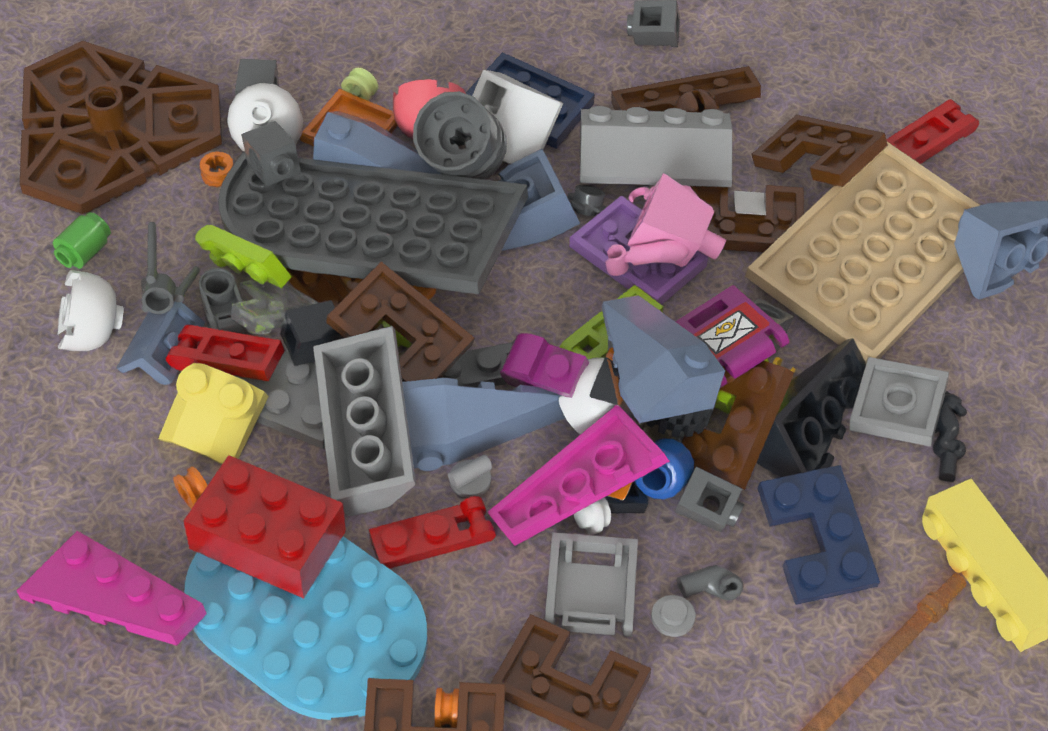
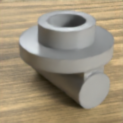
M484 454L474 460L461 461L448 473L449 483L457 495L469 498L481 496L487 492L491 485L490 470H492V463L488 456Z

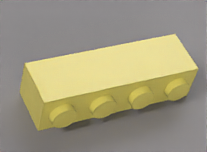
M969 479L930 496L922 517L926 534L932 540L937 539L946 551L947 560L951 568L957 573L962 572L970 583L971 592L976 602L982 607L987 606L993 614L1001 636L1006 641H1012L1020 652L1047 640L1048 578L975 482Z

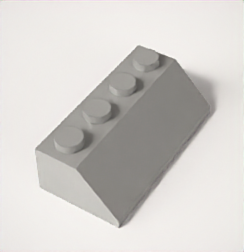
M604 106L581 109L580 183L656 185L664 173L681 185L732 187V124L730 113H723L715 109L704 110L702 113L686 112L678 108H670L661 112L648 111L641 107H632L625 111L611 110Z
M393 326L313 346L331 498L343 503L344 513L347 516H355L388 508L416 485L396 333Z

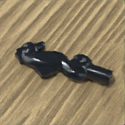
M948 391L945 393L935 433L939 432L940 434L934 441L933 451L940 458L939 480L954 482L956 479L957 460L961 459L966 453L965 444L960 440H956L960 429L955 414L963 417L967 414V410L962 406L960 397Z

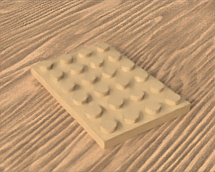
M888 142V146L844 187L833 186L747 268L745 275L747 279L836 344L840 345L847 339L853 338L865 363H867L868 357L880 359L964 272L954 245L959 230L958 223L965 209L980 206Z

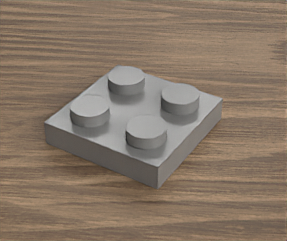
M868 357L851 414L849 430L931 447L948 385L949 372Z

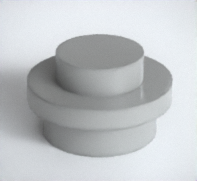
M668 595L657 600L651 613L654 627L660 633L671 637H678L688 633L694 626L696 617L693 605L687 599L677 595Z

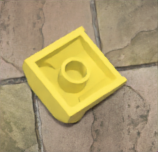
M192 363V365L183 369L178 376L176 383L178 393L158 439L196 452L221 465L228 455L239 459L269 396L263 390L243 379L205 364Z

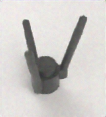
M149 222L147 234V276L141 280L142 310L154 314H164L171 310L174 302L184 301L185 292L196 279L200 268L197 266L193 267L179 287H176L174 281L168 275L157 273L155 222Z

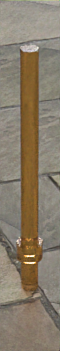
M954 573L936 592H929L917 604L918 610L800 731H826L931 622L937 623L948 612V604L966 587L965 579L961 575Z

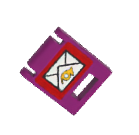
M734 285L675 321L703 341L721 366L724 365L726 371L734 379L776 353L771 339L781 348L790 343L785 330ZM725 375L723 376L720 388L727 384Z

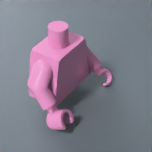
M663 173L657 184L651 187V189L639 187L629 194L628 198L632 203L636 197L644 195L646 200L627 243L630 246V251H626L622 245H612L607 251L608 260L605 263L607 272L613 276H620L626 273L629 268V262H632L634 266L649 263H672L683 267L689 263L696 251L716 260L725 245L726 239L708 230L714 214L713 208L700 199L691 187L681 185Z

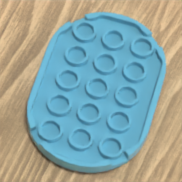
M344 536L304 599L198 552L189 566L184 593L201 602L207 613L193 628L199 639L212 652L287 708L299 714L324 720L355 715L359 717L365 716L368 678L415 680L420 672L427 651V622L418 596L404 579L385 565L380 564L378 560Z

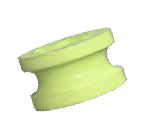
M354 68L349 76L342 81L341 87L342 90L369 101L371 96L377 92L378 83L375 77L367 70Z

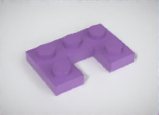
M620 196L570 236L569 247L625 288L630 289L636 285L662 305L707 267L708 256L696 251L689 263L683 267L672 263H649L634 266L632 262H629V268L626 273L620 276L610 275L607 272L605 263L608 260L607 251L615 244L622 245L626 251H630V246L627 243L642 211L629 200Z

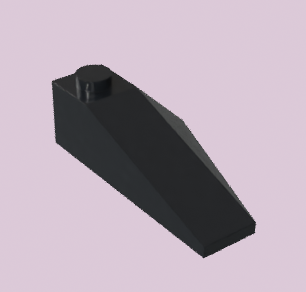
M853 338L841 343L791 380L757 460L758 465L779 477L831 467L834 456L830 452L827 453L833 437L843 439L846 432L845 426L841 424L845 409H853L866 367V363Z

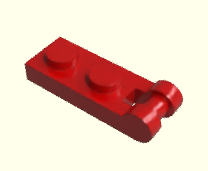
M949 99L886 140L904 154L922 164L955 141L975 132L979 126V120L971 114L965 115L960 111V105Z
M185 325L178 335V345L171 347L166 356V362L179 371L192 365V363H200L230 375L269 382L285 350L281 340L195 325Z
M479 496L466 498L456 506L369 529V537L376 558L380 564L385 565L389 569L490 542L495 538L496 533L492 523L485 519L484 515L487 510L483 499ZM469 521L470 527L459 531L457 524Z

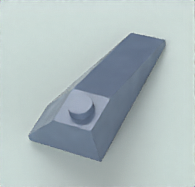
M340 111L327 112L314 138L313 160L440 174L419 156L415 148L376 123Z
M543 149L508 165L498 173L501 177L500 182L526 184L528 189V199L501 251L547 241L580 224Z
M1048 201L987 203L964 210L958 223L959 230L954 245L971 292L975 298L983 299L999 294L1014 285L1012 276L1023 269L1032 273L1039 268V262L1048 253Z
M639 295L603 301L602 312L608 340L612 341L614 350L613 364L614 368H618L620 378L618 383L619 392L639 423L714 408L725 370L703 341Z
M451 378L402 382L414 468H419L423 471H433L442 465L453 464L565 419L558 399L562 395L535 386L520 385L512 391L495 389L494 382L481 381L478 388L458 386L457 379Z

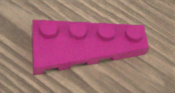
M616 405L487 513L513 545L516 546L670 461L664 452L619 405Z
M76 531L16 590L20 599L35 604L36 601L51 605L52 609L58 612L69 614L71 611L88 615L91 621L107 625L108 622L125 626L128 632L176 646L207 614L201 602L79 531Z

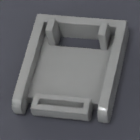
M552 532L545 621L555 625V617H563L562 628L567 631L613 636L615 634V622H623V636L632 637L638 539ZM572 551L615 554L614 566L571 563Z

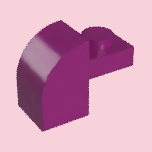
M520 333L517 334L500 375L508 385L513 387L520 385L535 386L572 398L579 378L588 366L589 361L586 356L548 344L544 337Z

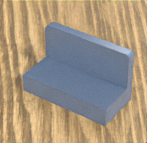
M174 302L171 310L164 314L148 312L117 365V369L125 373L140 367L158 383L163 385L172 383L179 370L174 369L166 362L167 354L171 347L178 345V335L185 325L203 327L205 322L182 302Z

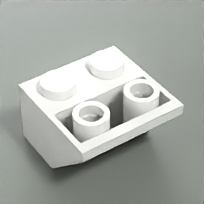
M483 70L472 95L501 122L507 136V152L503 161L510 164L540 149H544L563 105L562 102L505 74L489 70ZM466 137L465 144L468 140H471V138Z

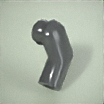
M717 565L708 566L677 577L676 580L677 586L684 598L705 591L720 599L729 601L740 596L744 587L740 577Z

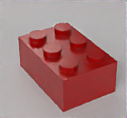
M230 455L227 456L183 520L189 549L303 599L346 532L342 502Z

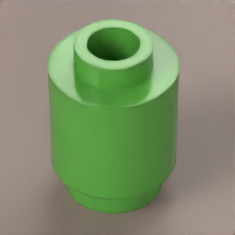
M92 212L87 213L85 216H78L53 240L56 259L65 267L71 268L75 266L81 269L107 244V238L111 234L109 226L100 216Z

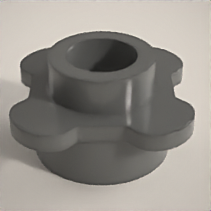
M577 185L574 193H568L567 198L571 200V206L579 214L595 216L597 212L600 213L606 208L603 205L605 192L599 188L589 185Z

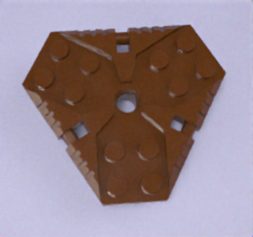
M86 41L78 42L24 68L22 101L24 130H21L19 181L23 194L80 214H85L111 201V198H117L123 192H129L135 186L138 187L147 183V178L155 174L160 176L168 172V169H174L180 163L184 164L190 161V158H196L222 145L219 85L159 65H156L152 71L145 70L144 60ZM143 160L146 161L145 163H143V164H141V165L138 164L139 162H141V161H143Z

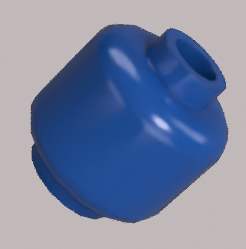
M662 438L653 442L664 452L670 462L640 477L635 482L645 495L653 499L665 500L674 497L688 484L694 472V460L690 451L682 443L674 439Z

